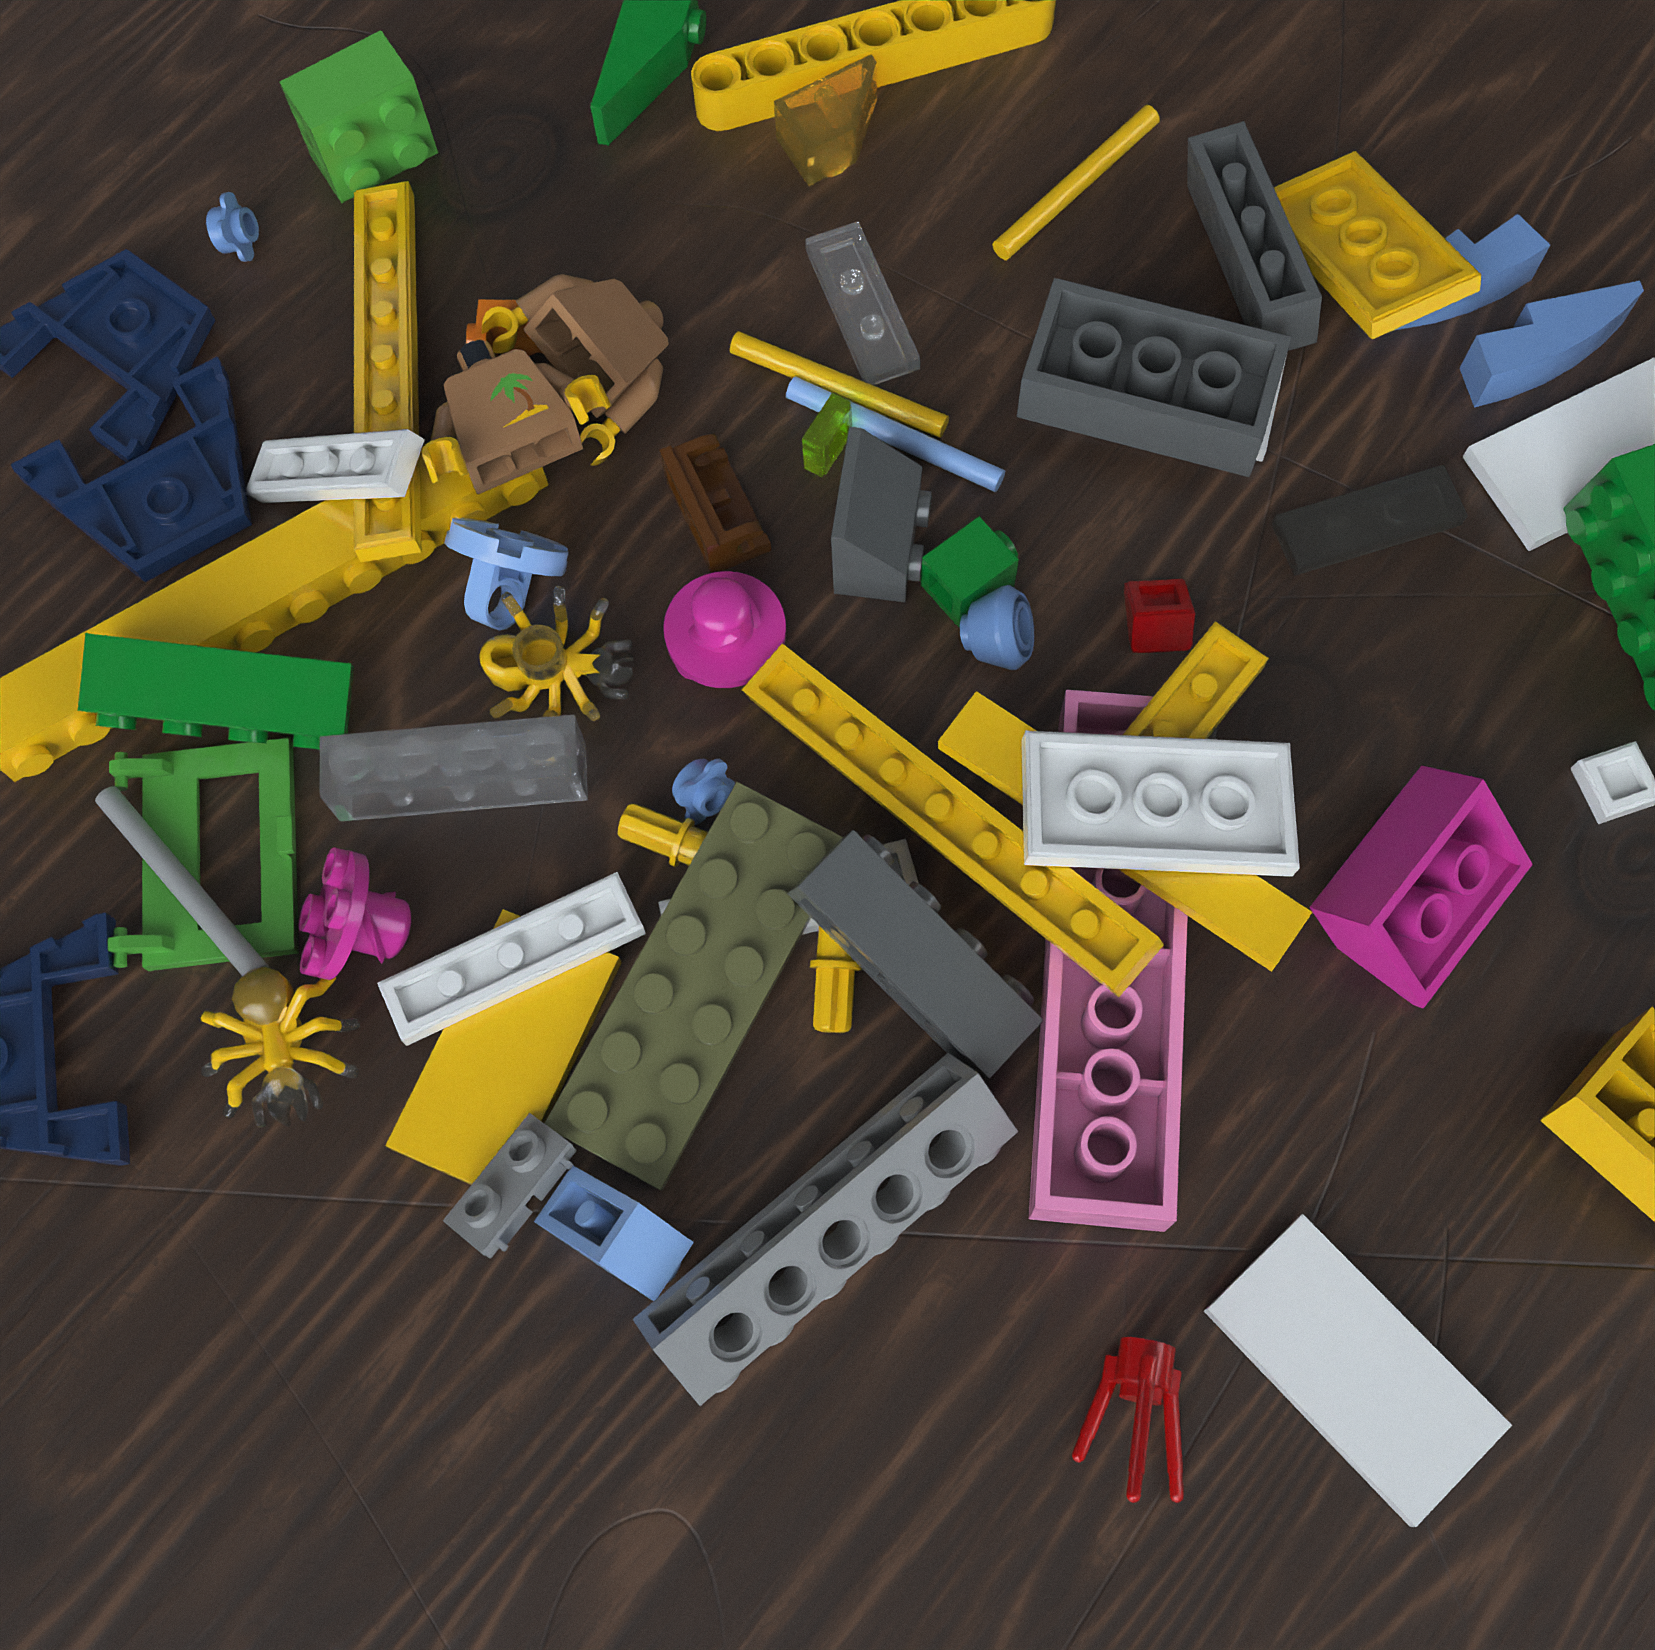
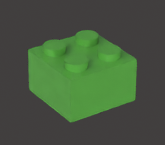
M381 30L280 81L309 153L341 203L353 198L356 190L375 187L438 154L414 77Z

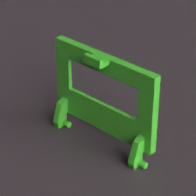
M290 738L267 740V744L246 742L144 754L143 758H128V753L116 752L115 760L109 761V773L115 777V787L120 791H126L128 789V779L143 778V819L199 884V780L259 773L262 922L235 925V927L262 958L299 953L293 742ZM142 858V935H127V928H114V937L108 938V951L114 954L113 966L116 968L127 967V955L142 953V967L147 971L230 962Z

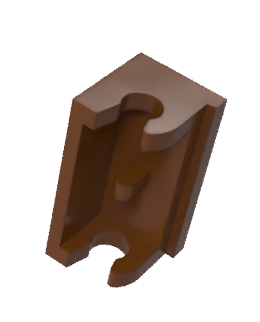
M715 434L703 435L673 448L667 446L659 450L666 482L710 573L724 571L772 551L771 542L767 534L764 533L728 460L724 447L716 449L720 446V443Z

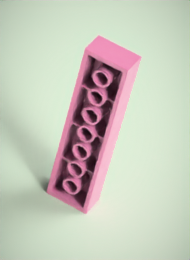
M1066 690L1059 717L1058 732L1123 735L1154 696ZM1070 867L1156 934L1164 946L1122 995L1117 997L1047 939L1045 940L1041 1018L1043 1021L1040 1023L1028 1219L1165 1232L1177 1221L1188 916L1119 869Z

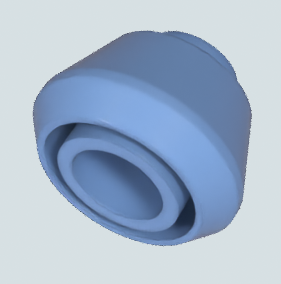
M1005 585L973 601L969 607L968 614H963L960 620V637L965 650H972L974 657L978 661L1009 670L1019 669L1031 657L1034 647V622L1026 596L1014 587Z

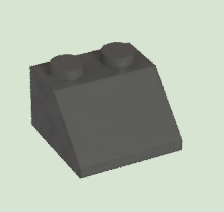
M849 427L831 535L834 594L905 602L908 581L920 582L924 545L914 544L916 527L928 528L932 491L921 490L922 466L866 430L858 427Z

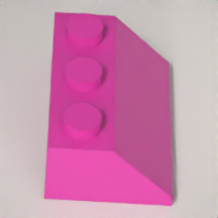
M1421 765L1309 908L1337 949L1412 1005L1424 1009L1533 864L1484 779Z

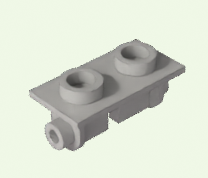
M529 1113L444 1218L443 1222L481 1254L486 1255L490 1259L499 1248L505 1252L509 1248L507 1244L533 1213L525 1206L533 1195L541 1201L544 1199L563 1173L573 1167L569 1160L577 1150L569 1141Z

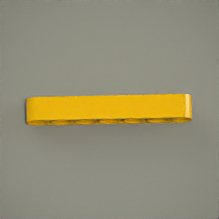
M900 0L709 53L700 57L694 63L691 71L697 118L703 126L710 130H730L1035 44L1046 39L1052 31L1056 0Z

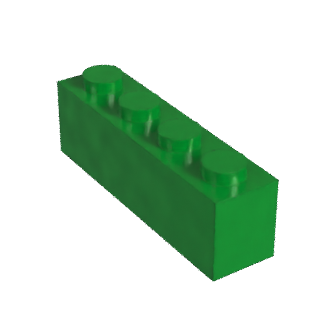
M85 633L77 711L96 713L95 726L136 730L137 718L163 721L162 733L202 737L203 725L229 728L228 740L267 744L268 732L294 735L293 747L331 751L332 739L347 740L354 666L351 663Z

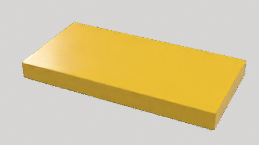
M1356 151L1274 187L1312 275L1372 340L1480 291L1481 274Z
M503 909L493 929L521 916ZM606 952L444 1028L385 1146L472 1185L529 1113L543 1123L546 1122L622 963L620 958Z

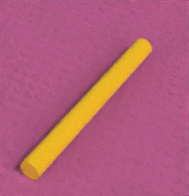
M1150 105L1142 107L999 236L992 244L995 253L1003 260H1008L1159 123L1160 118L1157 111Z
M740 331L736 332L731 341V354L790 378L795 376L867 409L938 438H941L946 430L949 416Z

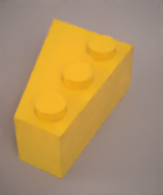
M1652 1006L1614 1033L1540 1121L1655 1222V1009Z

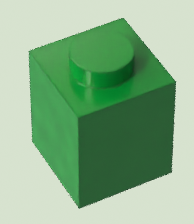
M979 516L922 557L921 586L959 628L962 615L968 614L969 607L973 601L1001 586L1010 585L1015 587L1019 561L1017 550L1005 533L1000 530L993 532Z

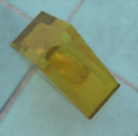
M872 55L866 56L774 101L776 139L808 186L826 177L837 176L849 166L857 163L877 101V62Z

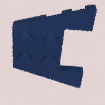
M125 249L63 283L62 286L65 292L38 307L28 302L13 310L11 313L15 319L0 327V369L13 378L53 338H58L114 379L128 391L89 431L101 445L128 463L148 451L177 395L171 380L190 370L215 322V318L205 304Z
M218 357L171 380L173 387L196 424L194 428L86 484L70 453L59 439L11 464L15 473L27 486L144 582L153 579L252 525L229 376Z
M100 913L82 921L84 927L58 940L50 937L30 947V954L0 968L1 1149L119 1166L130 1164L126 1105L119 1101H112L58 1111L52 987L119 974L118 968L113 966L114 954L108 951V938L114 937L116 920L107 913Z

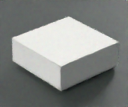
M1636 741L1578 760L1570 768L1598 824L1655 805V778Z

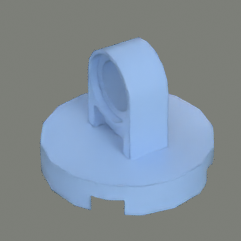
M454 517L452 518L450 530L446 533L444 543L448 548L473 558L464 599L466 613L472 620L499 631L508 629L516 621L502 602L504 599L512 595L523 610L532 574L544 576H563L565 574L569 553L566 546L521 530L520 534L498 529L499 524ZM501 586L502 592L498 606L489 614L488 604L491 595L496 588Z

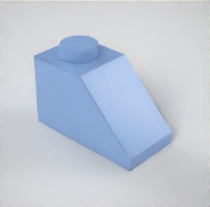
M574 1165L567 1172L534 1221L653 1301L659 1297L666 1284L675 1277L680 1268L681 1261L694 1243L639 1202Z

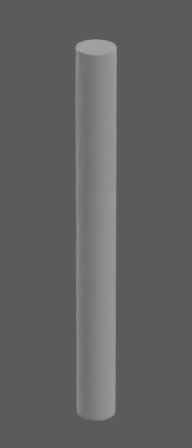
M111 786L101 791L95 799L96 804L238 972L244 976L245 973L255 968H269V965L120 790L115 786Z

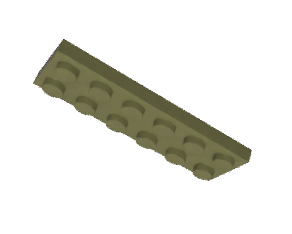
M736 782L544 1124L566 1139L663 1191L811 919L787 893L843 837Z

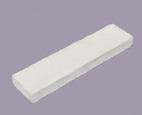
M409 429L265 440L249 479L246 494L262 503L405 497L425 439Z
M616 872L382 980L377 984L400 1039L408 1046L643 936L646 932L619 874Z

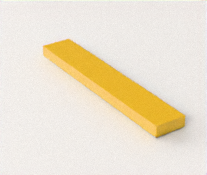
M976 691L938 740V749L1023 805L1021 740L1025 730H1037ZM1119 869L1271 972L1312 914V911L1257 875Z

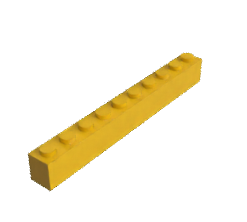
M420 452L422 552L360 562L354 551V499L324 500L0 678V770L14 782L23 777L35 776L47 770L54 760L79 746L96 743L108 734L111 729L110 727L95 726L96 713L77 711L85 633L246 652L261 651L269 646L275 637L300 623H309L317 620L332 605L354 593L359 594L369 591L384 576L406 564H415L426 559L435 548L444 544L446 533L450 530L452 518H470L486 521L510 506H519L527 503L535 497L539 490L548 486L543 467L477 494L469 473L460 476L459 471L445 472L439 476V482L432 483L422 453Z

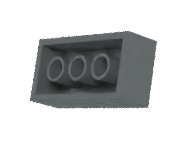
M1054 278L1023 372L1017 417L1250 477L1265 436L1291 336Z

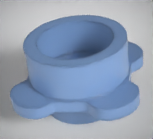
M232 192L222 193L220 195L221 206L213 207L207 213L206 224L209 237L215 248L221 253L237 252L241 261H251L254 257L252 242H255L259 236L257 219L249 208H242L238 204Z
M697 759L686 765L677 775L673 783L672 794L676 802L680 806L685 807V820L691 818L695 821V825H697L706 817L713 816L722 809L735 786V782L726 777L727 764L723 760L714 759L709 762L706 759Z

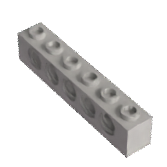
M947 1053L632 1320L654 1352L699 1406H701L715 1393L731 1386L738 1378L740 1372L769 1346L783 1341L791 1333L794 1325L820 1302L835 1296L844 1287L847 1279L871 1258L892 1247L897 1241L899 1234L922 1214L943 1203L949 1196L951 1189L973 1170L994 1159L1001 1150L1002 1145L1018 1131L980 1075ZM942 1132L938 1142L929 1149L933 1138ZM891 1176L886 1187L876 1193L881 1182ZM839 1221L836 1229L830 1235L823 1237L826 1230L833 1223ZM787 1266L780 1278L770 1282L772 1276L779 1269ZM733 1313L731 1319L726 1324L715 1328L724 1316Z

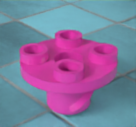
M721 571L700 576L685 585L675 595L667 609L664 620V638L667 650L678 672L686 679L715 688H733L746 685L781 644L785 645L786 621L782 605L774 592L766 584L747 574Z
M333 847L329 851L322 873L323 887L320 895L309 894L307 896L299 920V930L310 933L301 956L300 973L325 980H332L338 975L345 965L351 950L377 956L381 964L384 959L395 957L404 947L411 927L410 907L405 900L395 898V891L384 894L368 891L369 863L367 857L362 853Z

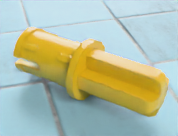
M634 803L629 804L622 814L617 834L623 840L669 857V864L677 867L680 862L690 866L708 832L694 827L695 821L691 818L681 822Z
M819 926L816 960H810V967L816 969L813 1026L815 1030L820 1032L845 1033L852 1027L855 971H860L862 968Z

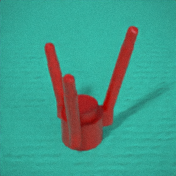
M1122 1337L1120 1339L1118 1356L1105 1355L1102 1378L1081 1427L1080 1435L1072 1452V1458L1078 1463L1085 1460L1117 1384H1121L1119 1397L1136 1402L1126 1497L1132 1503L1138 1502L1141 1498L1142 1482L1145 1473L1152 1405L1160 1406L1163 1395L1170 1499L1175 1503H1179L1184 1498L1178 1396L1182 1372L1173 1369L1176 1348L1154 1340Z

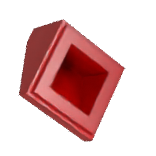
M1169 579L1124 583L1128 634L1132 652L1186 651L1192 647L1195 611L1185 580Z

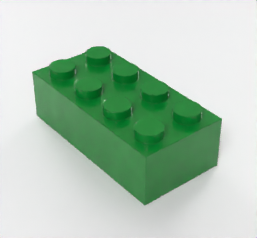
M1655 444L1612 458L1563 510L1566 515L1568 534L1574 543L1580 545L1592 570L1591 579L1593 587L1598 596L1606 600L1618 625L1617 635L1620 645L1628 655L1633 657L1644 681L1645 698L1650 707L1655 711Z

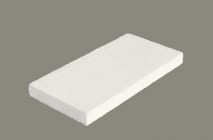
M1655 357L1467 448L1463 459L1528 551L1568 532L1566 515L1563 508L1612 458L1655 444Z
M1025 730L1021 740L1024 865L1293 876L1299 870L1290 743Z
M1303 1214L1297 1217L1204 1310L1212 1321L1410 1527H1417L1512 1426Z

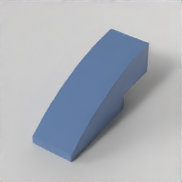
M1518 214L1476 244L1457 229L1445 239L1481 274L1480 291L1395 330L1441 322L1470 313L1505 297L1532 280L1550 244Z
M1635 281L1527 303L1513 328L1476 335L1460 366V371L1474 408L1505 400L1541 386L1579 364L1602 346L1623 324L1644 291L1641 282Z

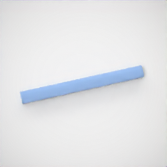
M795 376L787 388V399L849 427L862 428L891 446L993 492L999 489L1003 481L1005 470Z

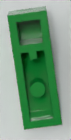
M698 0L623 1L590 106L598 144L609 146L688 67L694 44H702L706 30V11L699 9Z

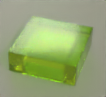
M832 392L802 438L804 469L823 477L847 443L849 427H852V406L849 400Z

